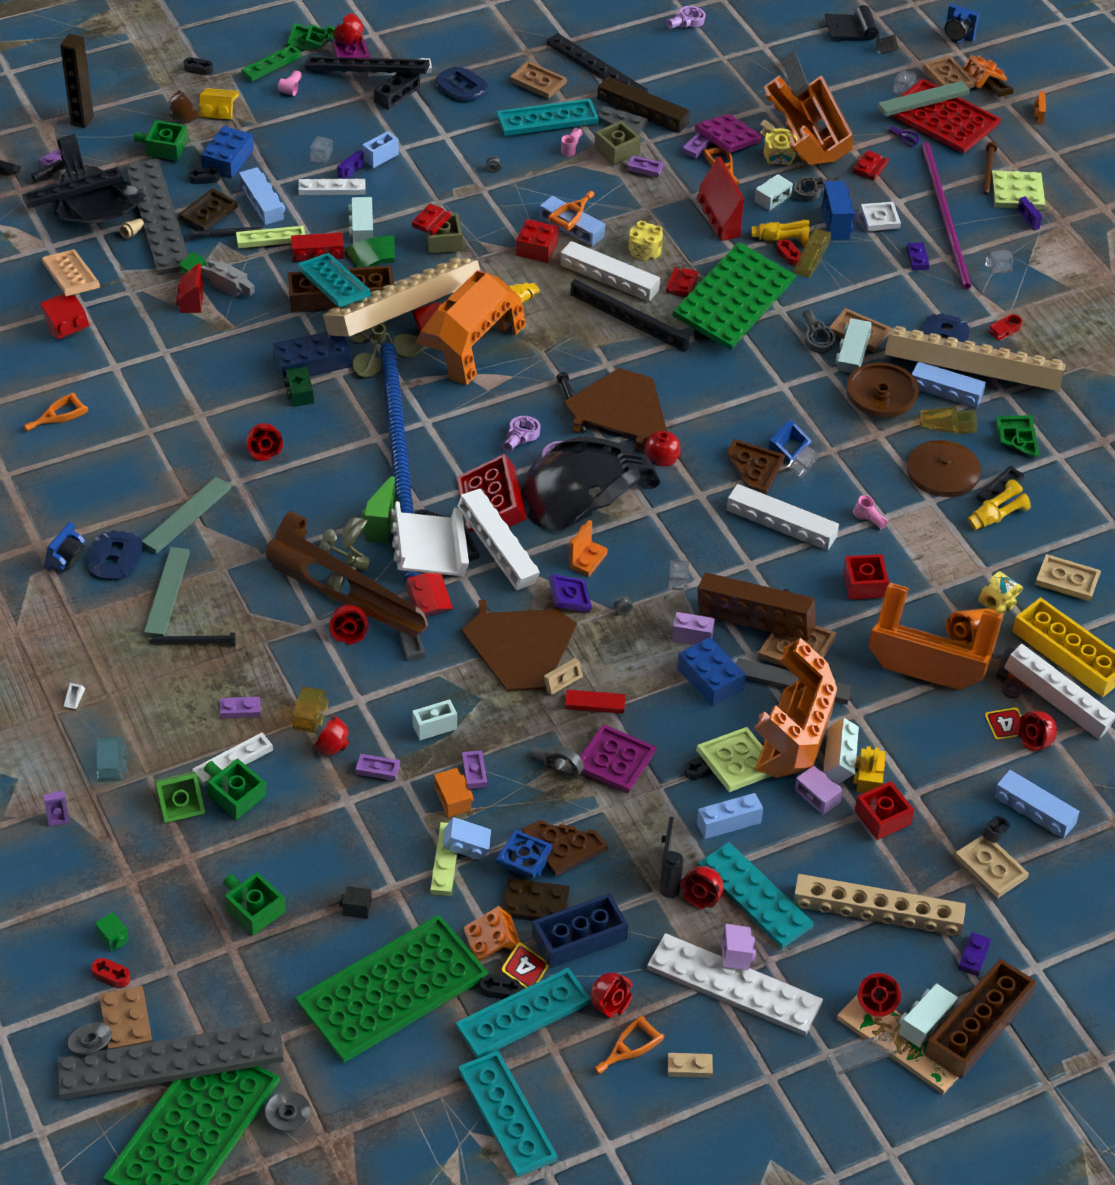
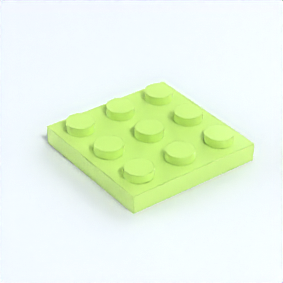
M992 171V187L996 208H1018L1019 199L1026 196L1036 209H1045L1041 173Z
M748 727L697 745L696 751L728 792L771 777L754 770L763 746Z

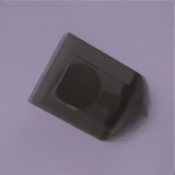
M895 34L881 39L879 35L877 36L875 46L879 53L885 54L899 49Z

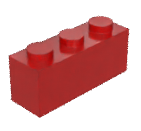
M342 232L291 236L293 262L306 261L326 253H330L335 259H344Z

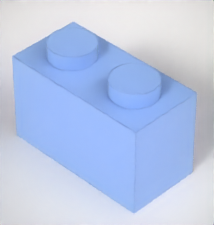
M388 131L362 145L364 161L373 168L399 155L398 138Z
M453 817L444 830L443 848L472 859L481 860L489 851L491 829Z

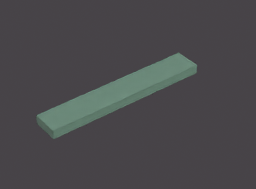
M963 81L879 102L878 108L885 116L965 96L970 93V89Z
M215 477L142 541V546L155 554L159 553L231 489L230 484Z
M170 548L144 631L146 637L165 636L189 559L190 549Z

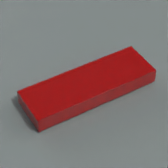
M566 689L565 709L624 714L626 694Z

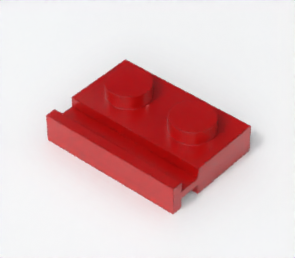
M867 150L853 168V173L865 178L870 177L875 181L888 164L889 158H882V155Z
M429 203L412 221V227L425 233L430 232V235L433 236L451 217V212H446L443 208Z
M674 267L666 288V294L671 292L676 296L687 297L695 287L699 271L685 268L680 270Z

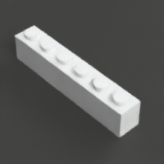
M571 241L561 252V266L650 302L659 291L660 277Z
M737 484L728 497L727 511L828 551L837 537L838 523Z
M481 489L462 494L457 507L516 591L535 584L540 573L538 567L529 558L528 553L519 544L518 539L509 530L508 525L502 520L488 497Z
M1021 644L1010 655L1004 667L1006 670L1099 740L1109 730L1115 720V713L1025 645Z

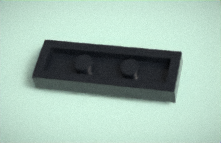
M1009 466L977 494V500L984 503L986 500L995 498L1006 490L1005 484L1009 480L1013 479L1020 484L1024 480L1025 474Z

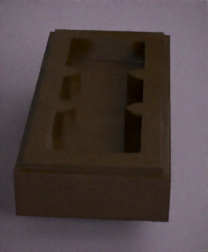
M998 78L986 80L984 83V87L998 97L1013 94V88Z

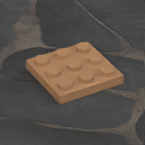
M815 626L809 640L805 642L824 658L836 639V632ZM772 632L758 652V658L785 667L779 661L784 655L785 651L783 649L798 639Z

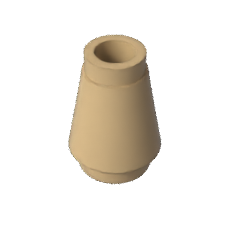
M140 218L124 222L119 227V232L123 238H132L144 227V222Z

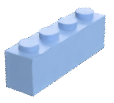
M258 167L239 172L240 186L263 223L267 225L284 220L283 212H285V206L282 202L280 203L277 193L273 192L271 184L266 181L265 174L261 173Z
M551 196L540 205V219L551 225L559 226L553 222L550 223L548 218L556 209L566 203ZM568 210L558 216V218L570 222L577 215V212ZM582 212L578 223L570 231L559 226L560 230L592 247L605 237V223Z
M922 362L917 363L912 373V376L917 381L919 391L977 408L984 394L986 382Z
M1011 770L997 784L994 795L1000 802L1007 804L1018 813L1025 815L1063 839L1077 823L1080 812Z

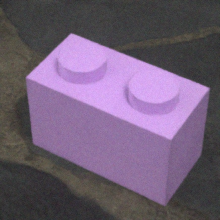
M676 612L672 641L695 645L709 637L712 639L715 618Z
M812 766L796 778L795 791L822 815L841 802L843 790L815 766Z
M725 924L721 939L723 967L749 970L750 963L755 961L756 950L753 949L755 938L751 936V927Z

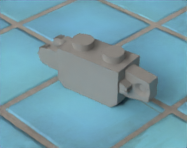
M210 260L207 264L208 267H201L202 274L210 279L213 287L234 298L241 293L248 296L255 293L254 284L248 280L246 273L221 260L219 262Z

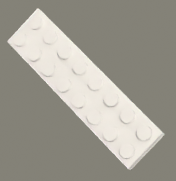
M666 933L647 965V970L805 1037L823 1001L820 997L753 969L742 970L723 967L721 956Z

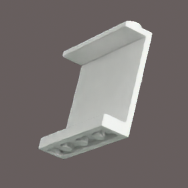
M396 501L394 509L390 510L389 518L393 522L391 525V534H394L392 546L395 548L394 562H397L398 570L465 576L469 560L463 515L459 508H454L451 518L401 513L400 502Z

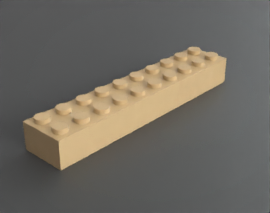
M459 257L449 260V263L436 265L437 268L425 269L422 274L411 275L408 280L403 279L397 281L396 285H387L383 287L384 290L373 291L371 296L363 301L350 303L346 307L332 308L329 310V313L323 315L328 335L352 336L453 293L477 270L480 271L478 260H470V258L460 260Z
M900 326L891 329L884 354L1060 391L1066 366L1059 359H1052L1050 361L1045 360V357L1039 355L1030 357L1025 352H1017L1016 354L1011 353L1006 348L997 350L992 349L993 346L975 345V342L972 341L958 342V339L953 337L944 339L940 338L938 334L931 333L930 335H925L922 331H906V328Z

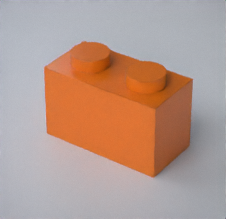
M458 768L434 774V788L448 817L471 811V802L474 801L471 790L466 788V779L463 774L460 775Z

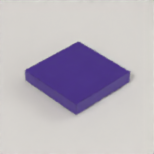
M555 574L549 576L548 580L555 607L588 613L591 611L592 606L585 580Z

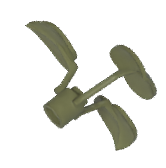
M382 323L349 336L350 340L357 344H362L366 340L370 341L371 339L374 341L372 355L361 353L353 360L355 372L358 376L364 378L373 377L382 370L381 358L374 356L377 344L382 343L386 338L389 343L395 345L396 354L403 358L416 356L424 347V345L415 343L418 338L417 336L409 334L396 336L393 343L389 333H386L385 325Z
M352 517L348 520L343 530V545L354 553L348 554L333 546L337 539V534L333 529H327L324 532L323 539L318 547L328 554L333 550L346 556V562L350 567L364 572L369 566L370 559L363 556L362 553L358 552L351 545L367 520ZM332 571L327 578L326 585L340 592L345 577ZM327 595L331 601L337 603L336 599Z

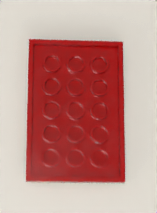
M922 78L900 97L938 86ZM960 97L890 115L963 154L1001 122V118Z

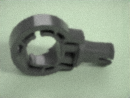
M812 176L802 177L794 183V195L797 199L804 202L814 201L823 195L825 181L841 180L839 176L830 179ZM809 186L812 187L813 191L805 194V191L801 189L802 187Z
M809 309V312L805 310L802 316L807 323L804 327L806 346L816 353L830 351L835 343L834 331L825 326L823 321L820 323V320L815 318L812 309ZM816 336H824L825 338H827V342H816L814 344L815 340L813 338Z
M534 746L530 751L531 759L544 762L546 767L555 770L567 779H576L584 769V763L579 755L567 747H557L556 749L549 747V749L544 750ZM566 759L569 760L568 763H570L572 767H569V766L565 763V762H566V761H565Z

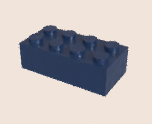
M328 332L273 343V357L282 381L283 377H286V369L307 366L309 376L352 367L351 350L344 336L328 335Z
M608 893L534 920L532 923V937L549 968H553L627 940L628 923L612 895Z

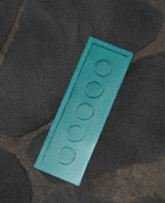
M591 99L497 111V118L504 136L597 124L599 120Z
M330 253L297 264L298 270L338 307H346L350 303L363 301L371 296L370 289Z
M730 842L698 862V866H708L719 873L723 880V893L781 949L813 928L814 922Z
M568 967L456 1022V1029L476 1059L590 1005L591 998Z
M499 1050L458 1066L460 1076L516 1178L558 1161L554 1148Z

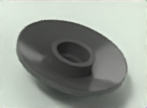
M100 1022L83 1025L70 1035L68 1047L71 1052L78 1055L97 1052L110 1041L111 1030L108 1025Z
M284 1091L274 1095L268 1101L265 1108L268 1123L276 1130L291 1132L303 1127L311 1113L308 1100L302 1094L294 1091Z

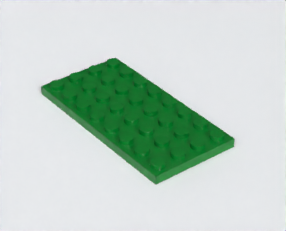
M738 242L673 310L672 316L731 351L793 283L796 275Z
M439 914L295 997V1000L340 1060L346 1063L477 985L489 973Z
M256 1066L173 1081L103 1177L104 1183L108 1185H208L279 1084L280 1076Z

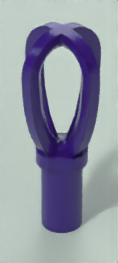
M894 126L890 127L889 131L901 138L908 146L914 147L919 143V135L917 133L900 130ZM906 134H912L916 136V140ZM903 137L913 141L914 143L910 144Z

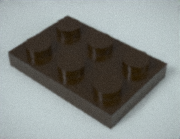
M211 189L180 212L179 219L198 230H209L238 207V202Z
M507 878L502 909L514 919L529 921L540 919L567 909L570 886Z

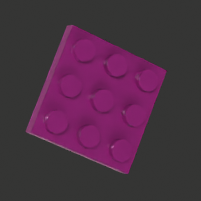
M725 114L697 123L694 129L727 153L761 143L763 138L757 131L746 126L744 122L739 121L732 114Z
M602 724L580 757L584 763V769L581 773L629 794L656 753V746Z

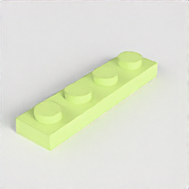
M304 226L236 232L238 248L291 243L292 235H305Z
M440 823L430 889L431 895L452 896L458 853L443 848L444 830L448 823Z

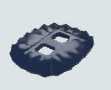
M454 66L446 69L435 80L436 87H439L445 95H449L457 101H474L477 97H481L482 94H486L488 89L484 79L463 67ZM454 79H459L462 82L455 84L452 81ZM469 86L472 89L469 91H465L462 88Z
M940 313L927 317L921 331L925 335L933 333L958 339V342L965 343L968 340L970 326H968L967 321H963L960 317ZM941 325H949L953 328L949 331L942 329Z
M112 530L109 533L103 532L100 536L96 537L95 542L92 543L89 549L86 563L88 570L94 576L110 580L122 579L130 575L141 555V539L133 533H126L124 531ZM113 543L123 544L122 550H112L110 548ZM108 557L118 558L116 564L105 563Z

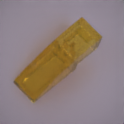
M818 228L814 230L799 258L794 273L808 278L812 276L830 244V232Z
M956 407L921 410L919 423L921 426L943 432L977 433L978 418L976 410L957 412Z

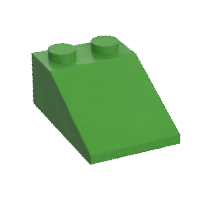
M393 476L370 498L366 509L362 511V519L367 520L362 528V533L366 534L367 542H389L392 525L389 515L390 510L394 509L395 477Z

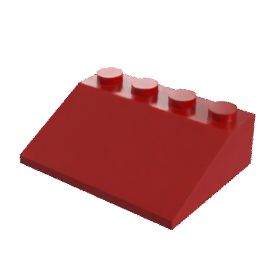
M717 157L699 186L697 201L701 203L704 214H707L709 223L714 227L715 234L719 236L721 241L740 237L744 197L722 158Z
M506 454L457 476L460 496L481 489L508 527L527 519L516 468ZM465 518L467 530L469 532H474L473 528Z

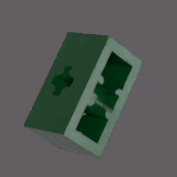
M307 366L286 369V377H283L285 388L288 387L286 389L287 398L291 400L292 406L314 404L313 387Z

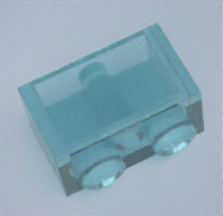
M122 736L97 738V775L99 782L123 781L124 772H127V760H124V756H127V744H123Z

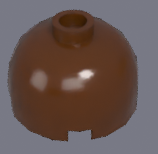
M178 90L171 96L168 104L170 112L168 113L173 120L177 119L181 123H190L199 117L197 110L193 111V104L183 92Z

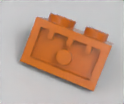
M970 55L962 67L976 82L975 86L978 88L983 86L989 75L1003 81L1008 79L1004 75V71L996 67L995 62L992 60L986 61L979 55L977 57Z
M591 520L582 525L578 534L570 539V553L568 556L569 569L587 577L593 573L608 552V548L591 541Z
M499 906L464 927L472 954L479 962L503 947L513 951L516 945L520 943L511 915Z

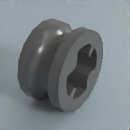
M490 156L487 158L486 168L489 172L495 173L501 169L499 157Z
M627 596L620 597L614 602V607L619 615H626L633 609V605Z

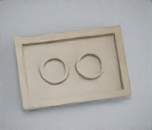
M1046 554L1035 585L1091 601L1101 570Z
M980 836L955 853V858L997 898L1016 887L1029 876V873L997 843L989 842L983 836Z

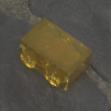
M302 686L292 715L293 729L317 732L318 726H322L323 711L327 710L329 699L326 698V690Z

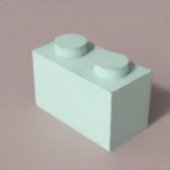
M777 174L756 188L755 202L770 211L791 197L793 183Z
M450 699L412 711L413 728L419 740L457 729V712Z

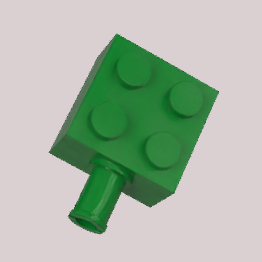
M155 120L148 134L138 131L134 133V142L145 143L146 156L178 161L188 143L187 125Z
M238 758L223 770L213 761H209L205 765L204 772L212 777L207 782L208 797L235 820L239 819L266 797V782Z
M258 872L242 883L233 874L228 875L224 879L223 885L231 890L224 895L226 911L252 936L286 913L285 897Z

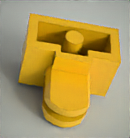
M867 746L866 749L861 748L860 756H856L855 768H858V772H855L853 784H857L856 792L865 793L883 785L886 751H879L877 747L871 750L870 746Z

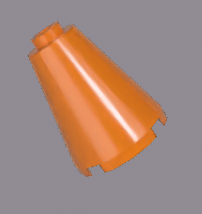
M992 608L951 613L950 617L946 620V632L949 639L973 646L984 610L996 611Z

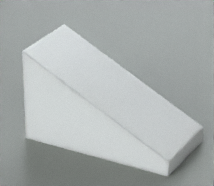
M70 683L63 707L76 709L85 688L82 685Z

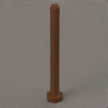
M988 142L986 144L988 155L983 193L985 195L990 192L994 153L998 147L995 142Z

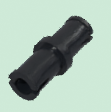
M59 159L50 165L46 164L42 169L31 173L32 180L37 183L65 169L62 160Z

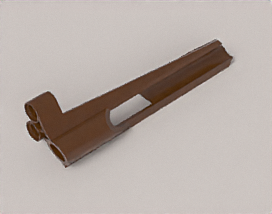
M292 511L285 515L277 529L275 539L269 542L266 549V557L272 563V568L346 605H355L361 608L366 615L412 638L428 628L427 618L421 609L305 540V535L307 534V519ZM311 563H317L345 577L350 585L349 594L345 595L313 579L307 572V566Z

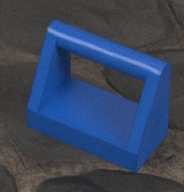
M788 420L769 440L768 450L784 454V462L791 465L810 446L812 441L794 422ZM793 438L800 442L801 445L790 455L783 446Z

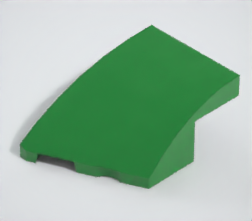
M294 23L287 46L293 45L302 51L320 48L334 38L333 32L335 28L327 25L326 29L313 24H310V27L307 28Z
M394 235L373 237L359 241L346 247L345 254L349 255L352 263L357 268L378 266V263H395Z
M1033 415L996 417L997 432L1001 444L1039 458Z

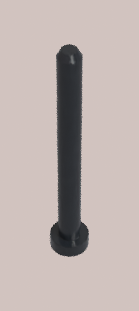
M264 227L194 231L191 228L189 229V238L192 241L198 237L236 235V232L263 230Z
M558 373L556 376L557 382L562 385L565 395L569 399L574 395L568 383V373ZM582 423L580 432L586 433L587 428L585 423Z
M230 632V635L151 636L149 643H230V646H236V633Z

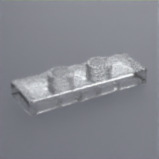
M885 1032L827 1054V1057L835 1075L838 1076L897 1053V1048L889 1032Z

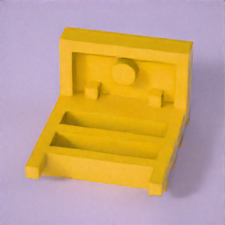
M206 88L200 94L199 117L232 119L233 101L239 96L238 91Z

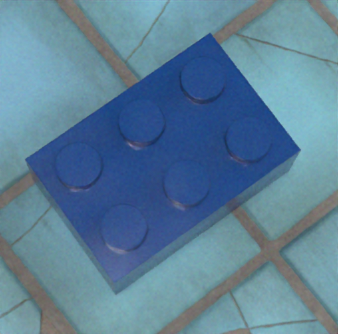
M223 126L201 153L202 168L215 167L219 169L221 176L232 178L254 150L253 134Z
M825 181L821 208L829 240L849 239L850 232H853L852 219H855L852 199L849 198V188L846 187L845 181Z
M711 637L679 653L677 669L712 706L744 690L746 674Z

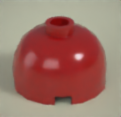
M350 13L342 19L344 21L342 25L338 24L333 32L335 40L347 46L359 43L363 38L362 34L364 31L362 21L356 15Z
M260 423L254 425L248 431L246 446L253 458L260 461H268L271 459L270 457L277 456L281 452L283 439L280 432L273 425Z
M657 431L648 437L644 447V455H647L657 466L673 465L676 463V459L680 457V442L673 433Z
M343 605L337 608L331 615L329 623L332 637L339 642L340 640L348 645L363 640L368 630V620L364 611L355 605Z
M1030 711L1019 718L1017 734L1024 741L1022 745L1030 751H1039L1049 747L1055 741L1057 726L1052 716L1048 713Z
M333 715L312 749L326 756L335 755L340 750L344 752L350 742L347 740L349 730L346 724Z
M708 866L692 868L682 878L680 889L683 888L685 893L683 896L685 900L698 909L714 907L720 900L724 890L721 876L717 871Z
M614 972L605 973L598 977L591 989V1002L596 1010L610 1018H614L613 1015L616 1013L621 1015L632 999V994L629 993L630 987L633 988L631 980Z
M876 972L867 975L861 981L858 987L857 998L865 1012L872 1016L883 1017L890 1015L899 1006L901 990L893 977L886 973Z

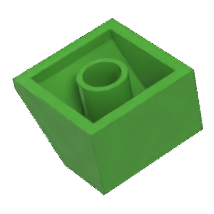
M191 771L154 780L164 823L205 814L196 772Z

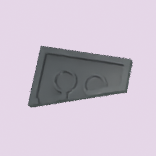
M605 106L597 114L598 121L604 125L610 126L622 120L639 136L648 121L647 118Z

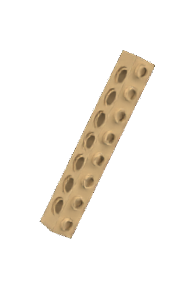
M798 874L793 902L801 909H812L823 913L862 918L863 920L923 929L928 932L934 931L951 936H961L966 907L965 903Z

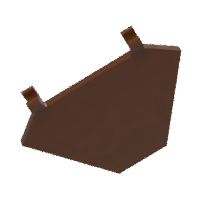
M618 368L564 401V405L574 417L573 432L579 433L582 423L590 424L636 438L634 450L640 452L644 442L651 434L657 431H667L653 378Z
M548 596V609L491 613L487 612L486 600H478L479 614L462 628L464 636L507 692L545 690L544 675L557 668L577 627V622L556 609L553 596Z

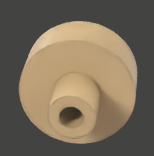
M765 119L760 124L763 128L760 134L764 137L768 132L771 133V130L776 129Z

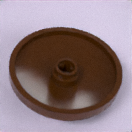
M870 363L857 368L849 376L846 389L849 400L856 408L877 417H895L908 412L916 404L919 392L917 381L908 371L889 363Z
M933 440L920 444L910 453L907 463V473L913 484L922 491L939 497H956L968 493L977 485L981 472L979 460L971 450L961 444L947 440Z

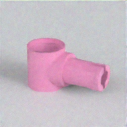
M294 71L287 79L281 78L278 84V92L295 96L298 90V81L301 79V73Z
M574 128L570 135L562 137L561 154L563 156L571 157L575 155L578 140L583 134L581 129L577 130V128Z
M867 495L859 497L853 509L854 516L861 520L872 521L880 530L884 528L888 520L877 512V509L874 507V500Z

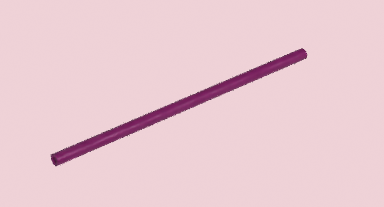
M925 142L921 147L961 283L964 289H970L971 282L929 143Z

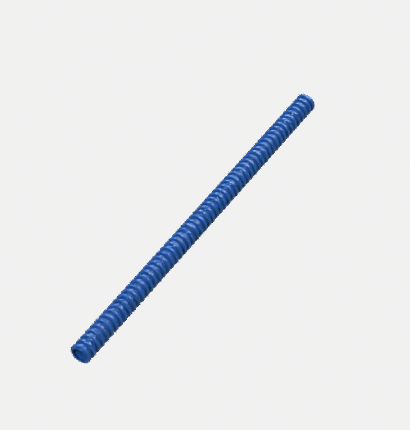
M386 343L381 346L380 352L393 477H395V499L400 502L401 513L414 514L396 347L391 343ZM403 570L405 582L410 577L420 575V572Z

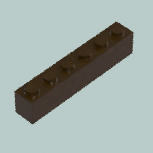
M68 34L60 44L70 123L74 126L86 128L93 119L94 113L84 37Z
M607 77L598 85V100L634 115L647 118L651 122L678 133L689 124L690 110L611 77Z

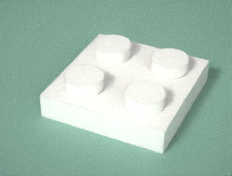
M894 202L861 204L860 210L867 231L900 228L901 222Z

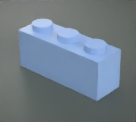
M756 793L699 808L697 825L704 839L760 824L763 807Z

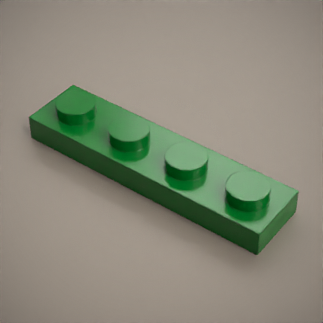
M289 45L241 69L242 75L253 82L301 58L302 52L293 45Z

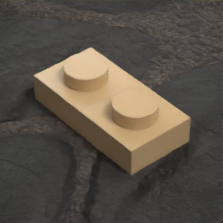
M574 658L544 675L547 692L552 695L582 678L580 661Z
M668 1053V1077L712 1078V1054Z

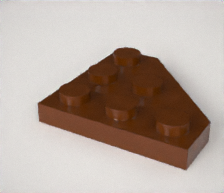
M733 439L727 450L729 460L746 487L767 495L785 460V455L737 439Z
M542 820L522 828V833L552 844V850L547 856L546 866L555 877L608 850L607 843L594 830L588 829V832L563 824L559 826L550 825L547 821Z

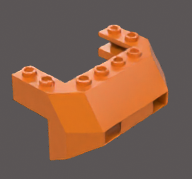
M780 75L765 85L766 98L769 102H774L773 105L777 111H782L787 119L786 125L792 130L790 133L797 136V141L792 135L789 136L791 141L789 145L794 152H798L797 154L802 161L805 160L809 165L834 162L853 149V133L822 75L809 83V89L798 97L794 95L792 89ZM821 119L824 120L827 126L824 129H822L819 123V120Z
M477 270L435 311L421 330L415 343L443 351L449 379L468 385L477 375L472 346L496 322H498L499 330L504 332L512 325L514 335H517L526 326L521 297L499 277Z
M890 583L885 592L878 622L871 630L868 645L882 667L956 690H962L983 680L994 651L1003 614L984 610L973 646L899 625L909 588Z
M801 638L784 647V655L779 660L800 680L784 688L778 707L776 705L773 706L770 716L766 712L759 714V722L754 727L765 738L754 770L776 778L802 773L814 766L832 714L837 692L829 664Z

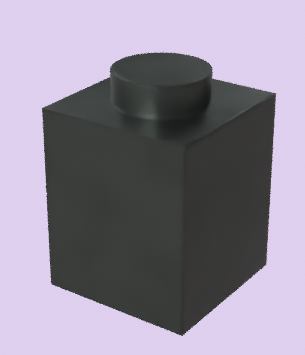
M346 886L345 894H341L339 906L343 907V916L368 919L372 904V889Z

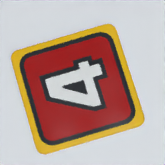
M1018 708L985 713L995 739L999 740L1018 736L1017 723L1021 717Z
M518 943L502 967V971L511 978L518 980L522 986L527 988L538 983L549 966L545 959L522 943Z

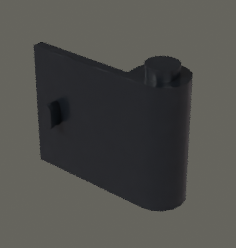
M867 5L859 6L855 11V15L825 14L824 16L832 39L873 40L879 34L872 12Z
M669 817L667 835H662L661 843L664 842L665 846L662 858L660 892L667 898L677 897L680 893L684 862L681 854L670 851L674 817Z

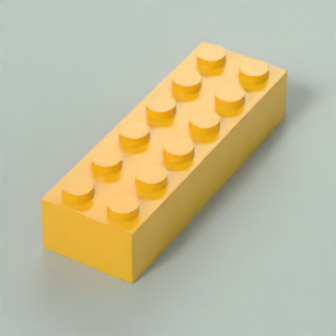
M1040 597L1015 617L1013 633L1102 698L1115 688V650Z

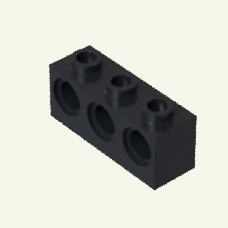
M396 73L374 89V102L390 110L420 88V74Z

